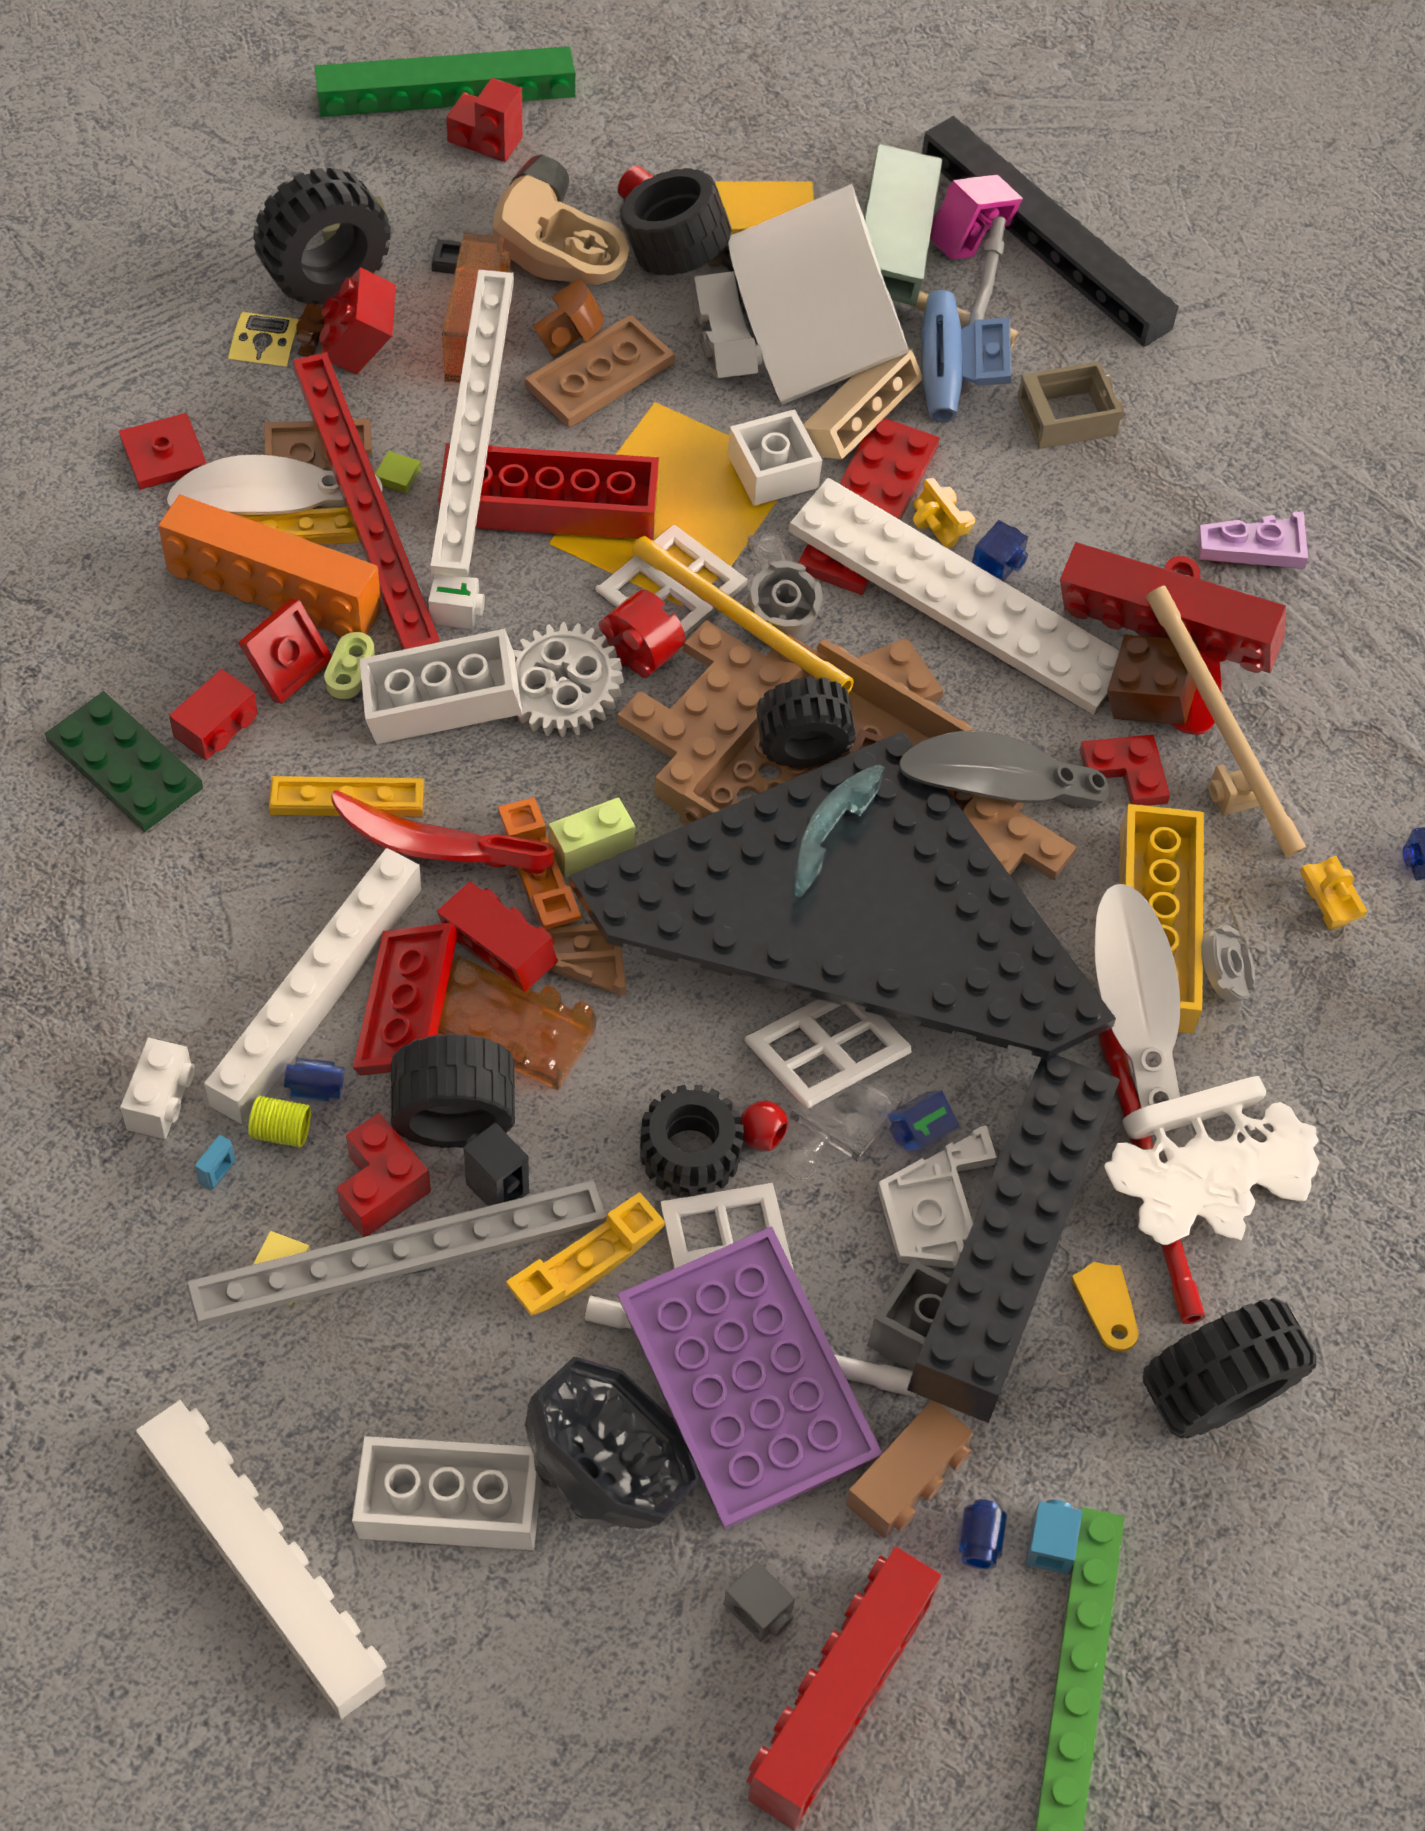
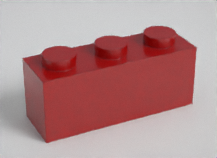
M469 881L437 910L441 924L451 922L459 930L457 943L523 992L532 987L558 962L553 948L555 941L550 933L541 926L533 927L515 907L508 909L501 903L497 895L488 888L482 890Z

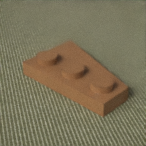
M353 419L368 458L372 457L370 419ZM313 421L264 422L265 455L295 459L326 471L332 470Z

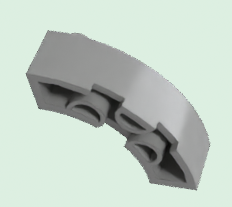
M735 271L689 278L695 319L699 321V324L704 325L705 330L700 332L705 358H712L714 362L710 364L711 373L716 378L758 373V366H762L760 345H755V339L750 336L746 328L739 299H742L737 279H735Z

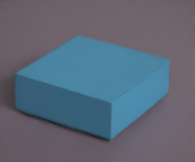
M220 1134L194 1165L199 1184L210 1191L217 1186L236 1162L232 1142Z

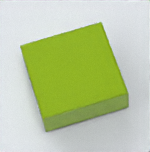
M388 451L375 475L380 479L383 487L407 494L421 470V461Z

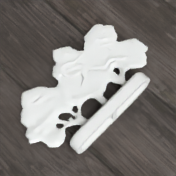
M1254 1076L1150 1105L1127 1115L1122 1120V1124L1131 1139H1141L1156 1135V1143L1153 1149L1143 1150L1129 1143H1117L1115 1150L1112 1152V1161L1106 1162L1104 1168L1116 1191L1143 1199L1144 1203L1139 1209L1140 1222L1138 1226L1145 1234L1153 1236L1154 1241L1162 1245H1168L1182 1237L1188 1236L1190 1226L1197 1215L1205 1217L1215 1233L1242 1241L1246 1227L1243 1220L1244 1216L1251 1214L1255 1204V1200L1249 1191L1252 1185L1258 1183L1268 1188L1271 1193L1280 1198L1301 1202L1307 1200L1312 1187L1311 1178L1316 1174L1319 1164L1313 1147L1318 1142L1315 1126L1300 1122L1292 1108L1281 1102L1271 1104L1265 1110L1263 1120L1252 1119L1242 1114V1109L1255 1105L1266 1096V1089L1260 1077ZM1228 1114L1235 1123L1232 1136L1224 1141H1214L1208 1137L1202 1121ZM1270 1123L1274 1131L1266 1130L1263 1124ZM1193 1124L1197 1133L1195 1138L1190 1139L1185 1147L1178 1148L1166 1136L1165 1131ZM1245 1125H1248L1250 1131L1255 1130L1256 1127L1267 1136V1141L1260 1143L1251 1138L1244 1128ZM1239 1132L1245 1137L1241 1144L1237 1141V1134ZM1163 1150L1168 1159L1165 1164L1159 1159V1153Z

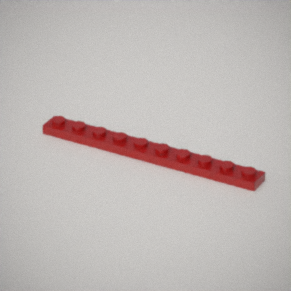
M327 352L294 359L293 371L367 562L378 566L380 595L401 650L440 642Z

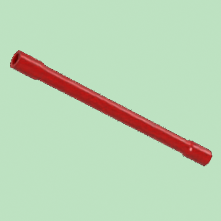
M1112 1028L1098 1034L1111 1075L1120 1079L1116 1092L1123 1117L1125 1118L1142 1107L1128 1062L1129 1055L1122 1048ZM1150 1136L1141 1139L1130 1138L1131 1144L1143 1150L1153 1149ZM1181 1239L1168 1245L1161 1244L1181 1323L1193 1324L1205 1318L1204 1309L1197 1285L1191 1276Z

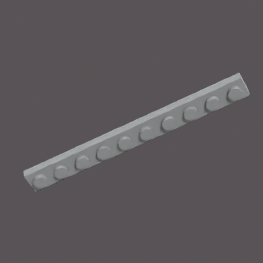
M594 1180L190 1280L187 1281V1291L197 1327L596 1226L604 1223L606 1215Z

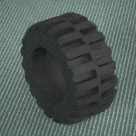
M323 168L310 169L309 174L301 172L294 175V180L286 184L284 181L277 187L278 191L273 196L271 194L264 202L265 209L260 210L256 218L258 226L254 227L253 232L256 255L282 292L289 298H295L298 302L310 304L312 301L316 305L325 304L329 297L333 298L340 291L343 281L347 277L351 278L360 267L371 273H374L376 270L379 271L384 264L383 255L387 256L390 242L388 240L391 238V227L388 224L389 219L385 211L361 180H358L350 172H342L340 169L327 168L326 172ZM340 223L337 231L325 243L315 248L304 250L315 234L330 225Z
M1277 1298L1263 1299L1255 1304L1250 1303L1234 1312L1231 1311L1222 1315L1221 1318L1201 1326L1200 1329L1187 1334L1174 1345L1164 1349L1160 1355L1150 1361L1149 1365L1145 1366L1143 1384L1171 1434L1180 1439H1188L1198 1434L1207 1433L1214 1428L1224 1426L1228 1422L1238 1419L1248 1412L1265 1405L1273 1398L1280 1396L1312 1372V1369L1316 1367L1317 1355L1288 1304Z

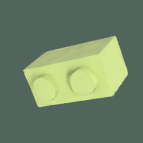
M619 797L549 823V843L555 848L554 856L564 877H569L574 873L635 847V825Z

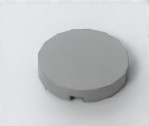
M1219 925L1209 928L1203 936L1202 960L1206 975L1216 993L1228 1003L1248 999L1250 996L1248 990L1253 989L1255 984V969L1251 953L1246 945L1240 946L1236 938L1241 936L1237 930L1229 925Z

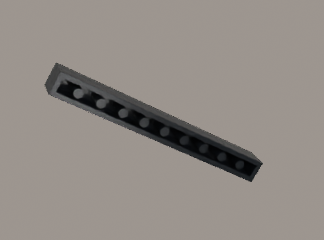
M953 115L925 131L922 154L942 159L940 173L948 180L953 182L954 180L998 175L1023 199L1010 225L1004 228L1140 345L1146 347L1173 330L1179 306L1169 296H1166L1147 277L1140 274L1123 257H1120L1107 246L1102 239L1094 235L1078 219L1062 208L1056 200L1049 197L1033 181L1016 169L1012 163L997 153L991 145L984 142L971 131L967 125H964Z

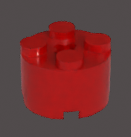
M639 590L628 597L598 623L599 629L606 637L608 645L615 647L616 658H620L621 666L626 665L642 678H648L677 654L686 642L683 627L674 613L668 616L661 608L666 603L657 595L647 590Z

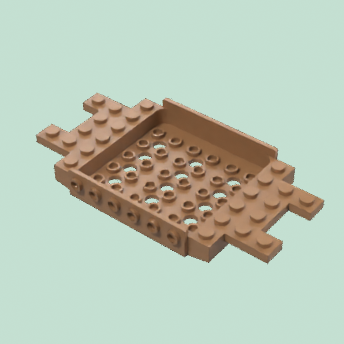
M707 620L684 643V652L708 666V668L682 697L669 709L647 694L639 691L617 714V723L672 757L655 777L654 794L680 814V822L684 825L740 802L737 796L742 791L750 790L759 794L823 766L790 768V766H780L776 762L768 760L762 751L756 714L757 703L760 698L764 697L765 692L774 689L780 683H786L796 678L804 679L813 676L776 650L772 649L765 656ZM785 634L823 661L831 663L853 678L854 684L848 695L850 697L856 738L861 729L884 738L903 731L915 746L935 736L974 730L964 720L956 719L941 710L934 702L921 698L901 682L893 681L880 673L873 665L864 663L850 655L843 647L822 639L818 643L816 651L790 634ZM851 749L846 753H842V757L848 755ZM765 766H774L780 771L781 775L777 779L767 780L760 775L759 771ZM957 791L954 798L955 802L1009 875L1023 861L1052 880H1055L1074 857L1077 846L1019 812L1026 803L998 800Z

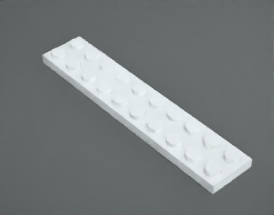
M827 478L790 522L788 532L1092 715L1095 714L1108 696L1107 690L1119 650L832 479Z

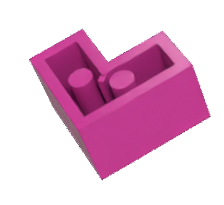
M998 175L954 180L948 187L946 197L933 218L930 239L951 260L974 257L987 229H991L992 219L997 216L1002 217L1006 220L1005 227L1009 226L1023 198Z

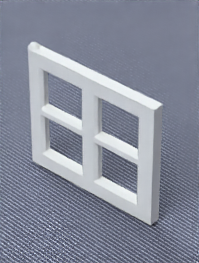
M674 524L653 541L665 550L675 544L695 559L688 566L689 569L697 573L701 568H707L725 582L719 589L730 597L736 595L747 585V578ZM637 556L633 557L595 588L598 594L617 607L627 599L618 590L641 572L661 587L655 595L662 600L671 595L691 610L680 621L685 637L717 611V609L660 570L654 569Z
M820 999L745 1037V1043L804 1108H811L820 1101L912 1053L911 1045L883 1016L866 1012V1007L842 1001V1004L839 1005ZM846 1004L862 1021L831 1037L815 1019ZM800 1028L813 1041L815 1046L784 1061L769 1043ZM870 1029L887 1047L855 1063L839 1045ZM824 1053L840 1072L809 1088L793 1069Z
M773 1183L660 1201L673 1268L675 1269L732 1244L733 1239L726 1209L761 1204L766 1228L773 1227L793 1268ZM715 1211L722 1245L687 1251L680 1217Z

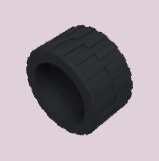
M673 169L646 179L631 191L620 209V219L638 264L645 271L652 272L655 275L674 276L702 267L704 264L715 259L723 251L725 245L730 240L732 232L715 181L712 179V176L698 169Z
M434 1035L414 1040L410 1044L401 1047L393 1055L391 1061V1126L400 1136L414 1143L431 1147L462 1148L465 1147L467 1140L472 1134L481 1129L485 1131L494 1123L506 1134L514 1126V1059L512 1053L498 1042L495 1043L490 1039L475 1037L474 1035Z

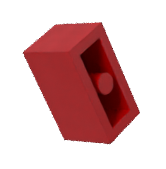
M221 668L169 715L173 737L207 761L215 752L222 751L236 733L242 728L250 726L258 714L255 692Z

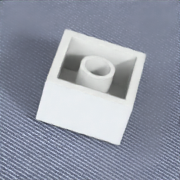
M795 409L730 426L727 455L754 506L819 488L822 459Z

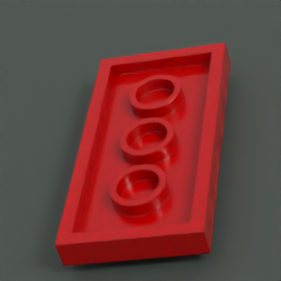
M451 922L383 931L352 1067L360 1076L391 1073L392 1057L401 1047L410 1044L414 1040L437 1035L459 932Z

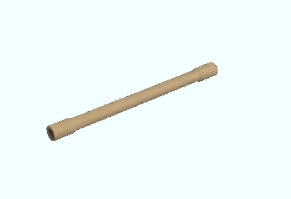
M1161 586L1146 595V599L1159 623L1169 635L1268 819L1271 831L1285 857L1289 858L1307 848L1270 785L1182 622L1181 614L1166 586Z

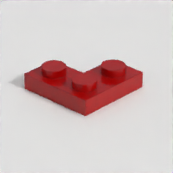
M1154 734L1081 741L1079 750L1083 766L1098 770L1106 778L1123 777L1130 804L1143 806L1168 804L1170 792Z

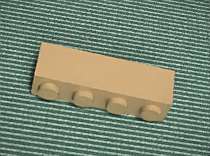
M909 349L907 354L852 376L803 424L820 457L843 459L923 379L912 349Z

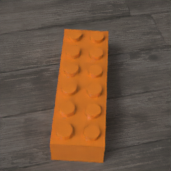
M180 494L158 525L167 571L178 578L190 579L203 584L211 590H220L236 596L243 602H252L269 608L272 612H275L291 598L299 599L315 627L318 626L329 630L340 637L351 632H361L368 635L382 612L378 566Z

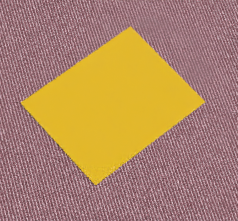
M654 402L616 453L617 455L659 457L654 540L674 524L729 566H732L778 499L754 506L727 455L729 435ZM555 534L549 544L614 574L636 556L633 554V546L638 539ZM675 544L666 550L673 558L687 567L695 561V559ZM705 567L697 572L698 575L711 584L719 579V577ZM641 572L629 581L654 594L661 589L660 586ZM671 595L666 598L673 603L684 606Z

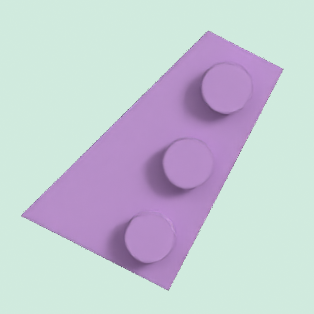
M1294 512L1290 518L1276 520L1274 515L1264 516L1261 518V522L1246 524L1241 520L1200 525L1198 532L1199 559L1305 569L1308 561L1304 512Z

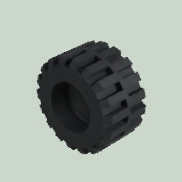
M814 677L792 679L789 682L780 683L774 689L765 692L764 697L760 698L757 703L756 714L762 751L768 760L776 762L777 765L790 766V768H810L824 765L831 760H837L842 757V753L848 752L852 748L851 744L855 743L856 731L850 697L846 688H841V684L836 681L830 682L826 678L815 679Z
M694 1084V1090H687L686 1085L677 1086V1091L673 1094L668 1089L661 1093V1102L654 1099L649 1104V1112H644L640 1132L641 1164L646 1165L645 1173L649 1179L656 1177L657 1187L662 1190L667 1186L671 1188V1195L680 1197L681 1192H688V1197L696 1196L700 1191H703L704 1194L714 1193L715 1185L722 1189L728 1184L729 1176L734 1177L738 1170L744 1134L743 1125L740 1124L741 1116L738 1110L732 1111L733 1102L727 1097L720 1100V1092L713 1088L708 1093L703 1091L702 1085ZM692 1130L705 1134L712 1140L713 1144L703 1151L686 1152L675 1147L669 1139L679 1132Z

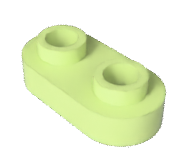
M351 632L339 640L324 675L326 690L331 696L338 699H349L361 691L362 681L359 659L375 656L374 643L368 635L361 632ZM360 654L361 656L354 657L352 655Z

